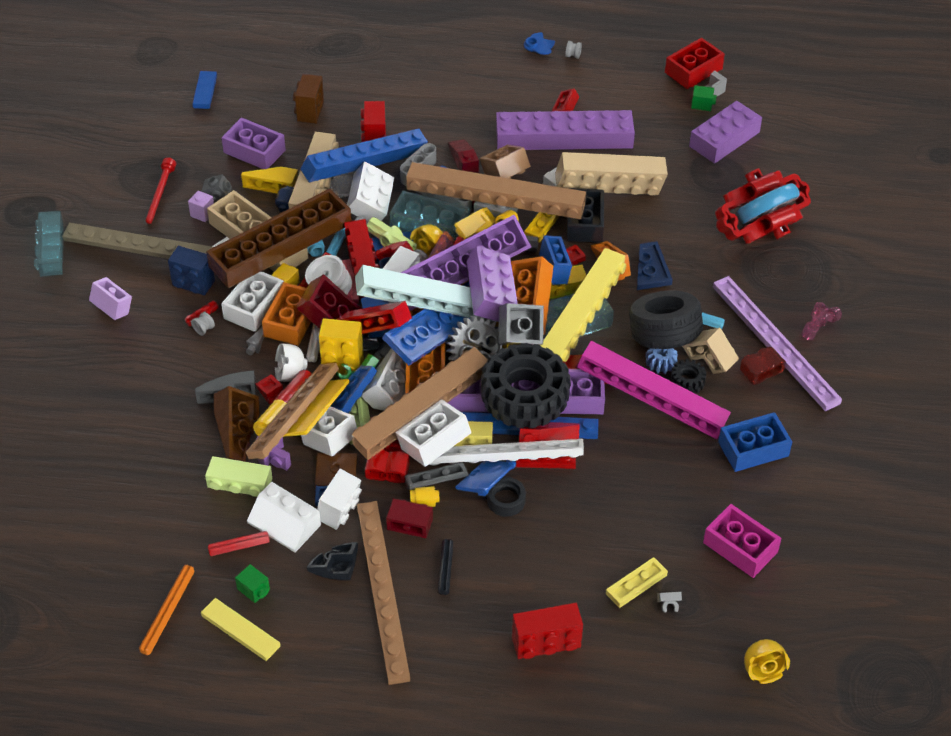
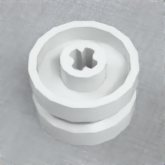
M324 255L310 263L305 274L308 285L311 281L324 274L346 295L352 287V278L343 262L337 256Z

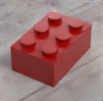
M701 37L666 58L665 73L683 87L689 89L710 77L712 72L722 70L725 53Z
M577 603L513 614L512 639L518 659H530L538 655H552L559 651H573L581 648L583 622Z

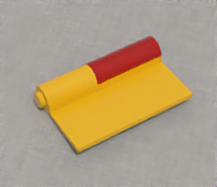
M301 370L254 423L253 428L258 436L261 435L312 375L311 372ZM349 379L329 381L283 437L307 435L349 384Z

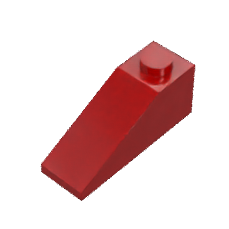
M550 422L544 426L539 425L536 428L523 427L520 428L519 442L579 439L580 423Z

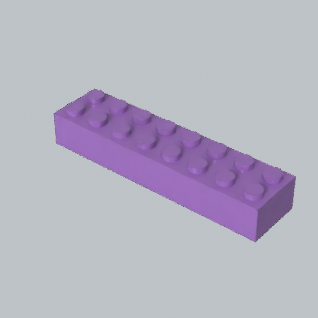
M632 110L496 112L497 149L507 144L524 147L525 150L633 148L635 131Z
M514 214L401 273L460 285L469 280L467 260L476 246L504 253L512 258L531 248V245ZM407 305L408 308H409V311H411V310L417 308V307H414V306H409V305Z
M569 369V401L565 410L562 413L560 412V414H604V381L581 369ZM481 379L449 401L448 404L460 412H488L481 398ZM520 380L511 384L512 387L522 391H531L541 387L539 384L529 380Z

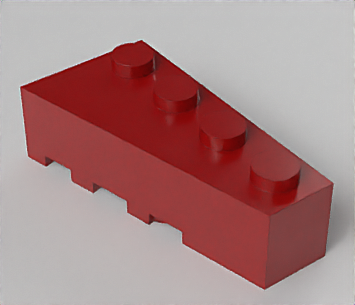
M366 219L344 222L347 249L355 279L362 265L379 268V265L375 264L377 258L375 251H372L374 249L373 240L369 238Z

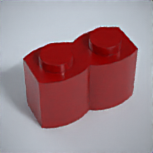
M381 450L367 460L365 467L366 478L377 481L387 480L393 483H404L410 463L409 454L402 451L387 452Z

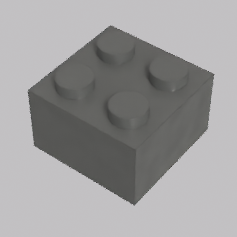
M511 303L499 306L498 345H521V343L543 345L544 306Z

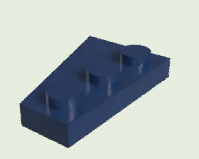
M658 242L640 244L637 290L672 285L673 280Z

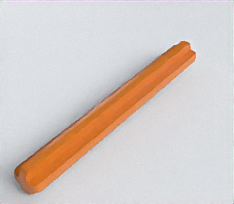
M183 566L139 647L140 653L145 655L151 654L194 574L192 566Z

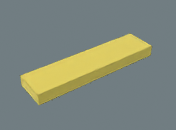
M216 598L201 612L203 618L265 661L280 647L279 641Z

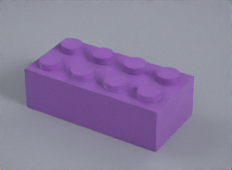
M735 101L692 130L689 147L715 164L760 132L762 117L740 102Z
M476 246L467 260L473 313L476 316L499 322V306L506 303L518 304L511 259L509 255Z

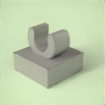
M681 592L657 594V601L663 602L661 606L662 612H667L668 604H672L674 612H678L679 605L676 601H682Z

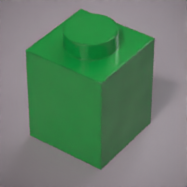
M695 85L691 109L711 111L712 105L716 104L717 95H714V88Z
M251 564L235 577L237 590L254 603L260 598H264L270 590L268 577Z

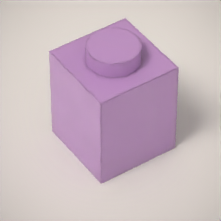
M197 191L188 201L190 216L206 222L208 220L207 208L214 204L213 196Z

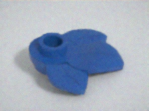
M542 32L532 34L524 42L526 50L535 51L543 55L550 54L551 48L555 45V41L544 39Z

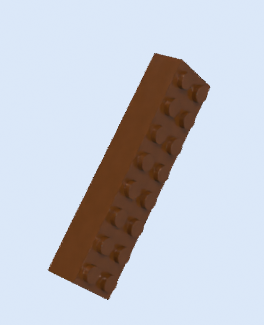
M329 188L206 251L208 266L230 288L345 228L344 222L351 221V208Z

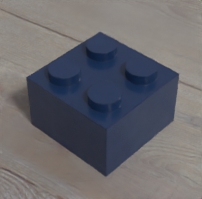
M177 246L168 259L172 286L206 295L215 282L214 272L208 266L207 254Z

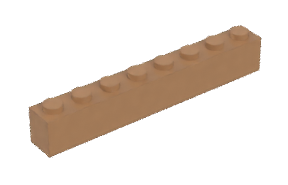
M475 347L463 352L458 359L449 362L444 369L435 372L424 383L418 384L409 394H404L395 404L387 406L378 416H373L364 426L356 428L352 433L353 445L369 460L397 440L395 432L441 399L448 403L480 380L482 369L488 359Z

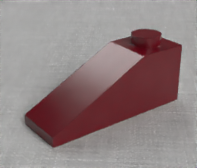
M464 139L448 142V147L458 170L479 173V159L474 148Z

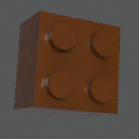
M302 74L301 80H298L297 91L293 93V101L296 103L294 114H297V121L317 124L324 104L322 76Z

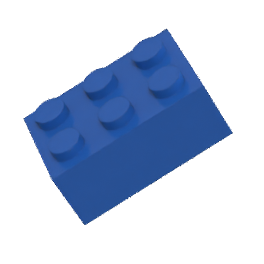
M775 412L721 427L718 440L735 472L788 457L792 446V440Z

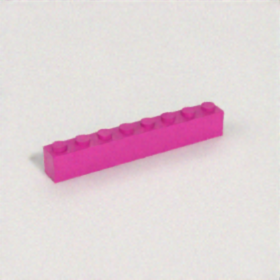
M590 341L577 368L715 439L719 437L720 429L725 426L731 413L593 341Z

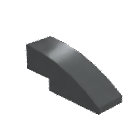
M254 371L228 374L195 388L197 404L214 403V394L227 386L256 395Z

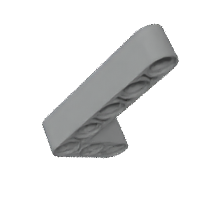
M427 143L422 145L401 164L400 182L403 185L407 186L406 176L412 162L432 166L436 164V146L434 144ZM416 191L461 215L469 214L472 211L471 200Z

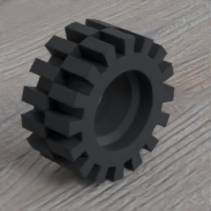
M682 359L672 367L670 381L693 393H699L700 389L702 390L705 385V367H701L700 362L696 364V360L692 359V362H689V359H686L684 362ZM682 375H692L695 378L685 379Z

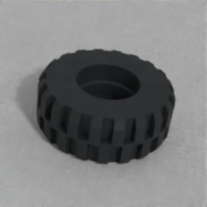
M528 343L509 345L505 349L498 350L496 355L493 354L482 369V401L485 403L487 411L492 413L494 418L498 421H503L508 426L513 425L516 428L544 426L550 423V420H555L559 417L560 412L562 413L567 406L570 393L569 369L562 358L557 354L555 355L547 347L545 349L541 345H529ZM520 380H529L539 384L541 387L531 391H522L512 387L511 384Z

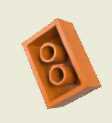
M283 282L262 320L264 337L299 346L311 323L306 316L296 309L307 288Z

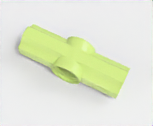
M374 217L369 220L367 224L368 232L379 238L384 247L397 242L408 241L413 250H416V243L403 236L402 231L397 226L390 227Z

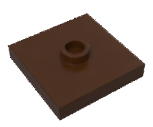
M317 453L315 490L316 486H329L339 469L356 477L357 453H336L333 456Z

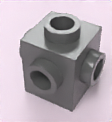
M221 174L205 179L201 192L213 196L214 202H217L230 193L232 186L225 176Z

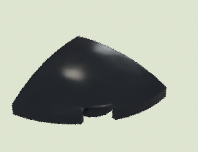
M350 542L334 546L324 556L323 553H320L309 563L307 571L329 579L350 580L355 567L358 543Z

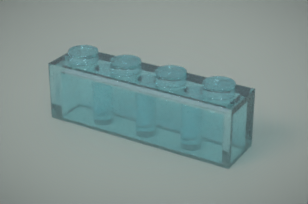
M61 211L39 212L38 220L35 221L36 230L38 231V233H35L36 244H38L35 246V255L37 256L34 259L35 269H39L40 277L63 275V220Z

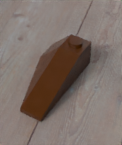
M227 386L214 394V414L226 458L245 462L247 458L246 451L250 447L249 440L251 435L254 434L253 426L259 417V396Z

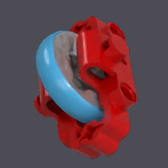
M758 168L745 175L748 183L723 195L726 203L715 211L717 218L716 227L730 241L743 237L745 243L749 244L771 233L774 234L777 240L791 233L788 225L803 218L800 210L811 203L808 195L810 188L806 182L801 181L797 174H791L783 178L780 170L763 176ZM793 201L796 202V204L789 205ZM741 206V208H739L736 211V215L730 213L731 210ZM738 220L743 225L750 223L749 225L741 228L740 230H738L737 228Z

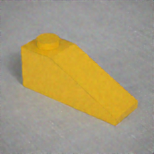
M275 167L242 172L243 188L278 193L285 186L295 187L298 179V169Z

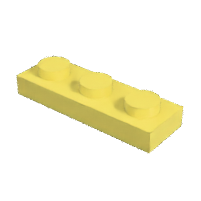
M653 557L607 588L606 595L621 608L666 577L668 571Z

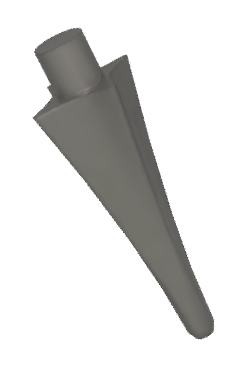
M262 326L246 341L248 344L246 353L248 355H253L254 352L259 354L264 339Z

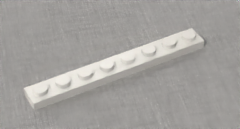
M583 439L453 446L429 465H438L440 463L457 464L459 462L477 463L479 461L496 462L499 460L516 461L527 458L536 460L545 457L555 459L563 456L574 458L583 455L584 443Z

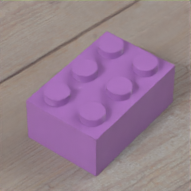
M240 118L222 137L225 154L261 169H268L286 150L283 134L244 118Z

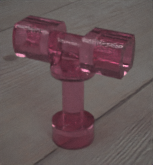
M817 302L811 312L813 318L811 322L806 323L801 335L807 340H813L819 327L825 326L827 321L833 323L841 319V310L838 307L829 308L824 303Z

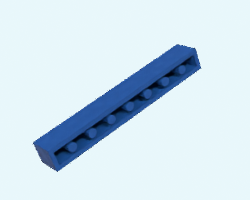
M420 129L398 133L308 155L301 167V171L310 183L356 171L364 161L370 165L377 166L408 158L422 145L427 144L428 141Z

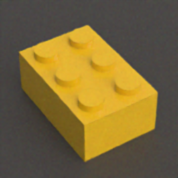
M323 318L319 333L321 364L336 363L339 368L337 372L342 375L346 372V369L341 366L342 364L350 366L352 371H356L364 361L361 322Z

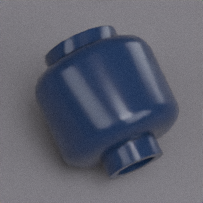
M285 186L277 193L275 205L279 208L280 212L289 209L288 203L294 189L291 186Z

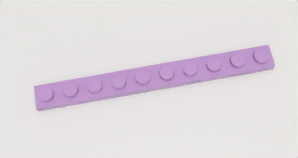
M729 276L713 283L715 291L824 411L841 404L842 398Z

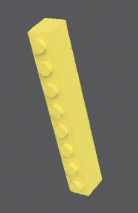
M607 248L603 250L543 340L541 347L549 348L555 355H559L564 362L568 360L571 349H575L577 346L578 338L584 335L587 324L592 323L596 310L599 311L601 309L604 298L607 299L610 294L611 287L617 284L619 275L624 273L626 269V264L624 263L625 255Z

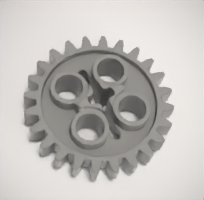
M470 316V319L463 318L464 323L457 322L459 328L452 327L455 333L454 335H448L452 341L446 342V344L451 346L446 352L452 353L448 360L454 361L462 355L465 348L468 351L473 348V346L463 343V340L489 350V354L478 350L487 359L493 354L496 355V352L502 349V345H498L499 327H495L496 322L479 316L477 318L476 316ZM473 330L474 336L470 338V332ZM489 337L490 342L486 345V339Z

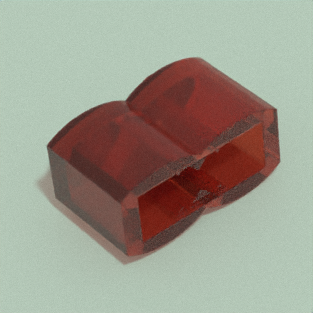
M773 347L760 349L757 354L746 355L741 361L740 370L752 384H759L767 378L774 377L783 372L786 361Z

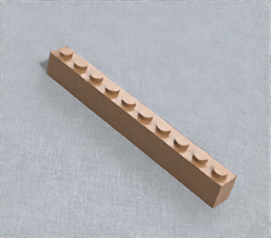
M414 162L411 163L406 176L407 189L576 219H581L585 207V191Z

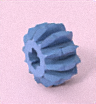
M649 348L646 352V366H649L650 371L656 370L657 374L659 372L664 374L667 371L672 372V367L678 362L677 351L673 348Z

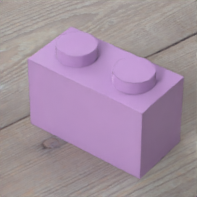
M107 277L92 283L89 297L90 302L114 320L128 315L132 299L131 295Z

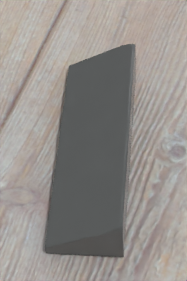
M463 462L406 475L405 483L407 489H415L469 475Z

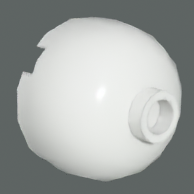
M278 345L275 361H278V368H275L276 379L282 382H291L301 370H306L307 358H304L301 349L295 345Z

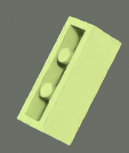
M212 456L205 477L208 488L258 497L271 483L272 471L271 466Z

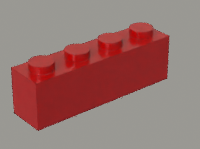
M405 300L348 311L335 320L361 322L362 334L400 327L412 319Z

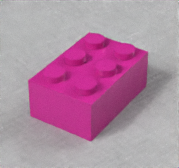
M730 504L706 528L703 543L754 578L778 553L781 537Z

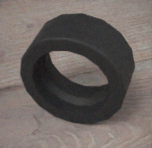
M511 477L500 479L487 494V502L491 511L503 517L518 514L523 510L526 501L525 487L520 481ZM502 490H510L518 495V499L512 503H502L496 500L494 495Z

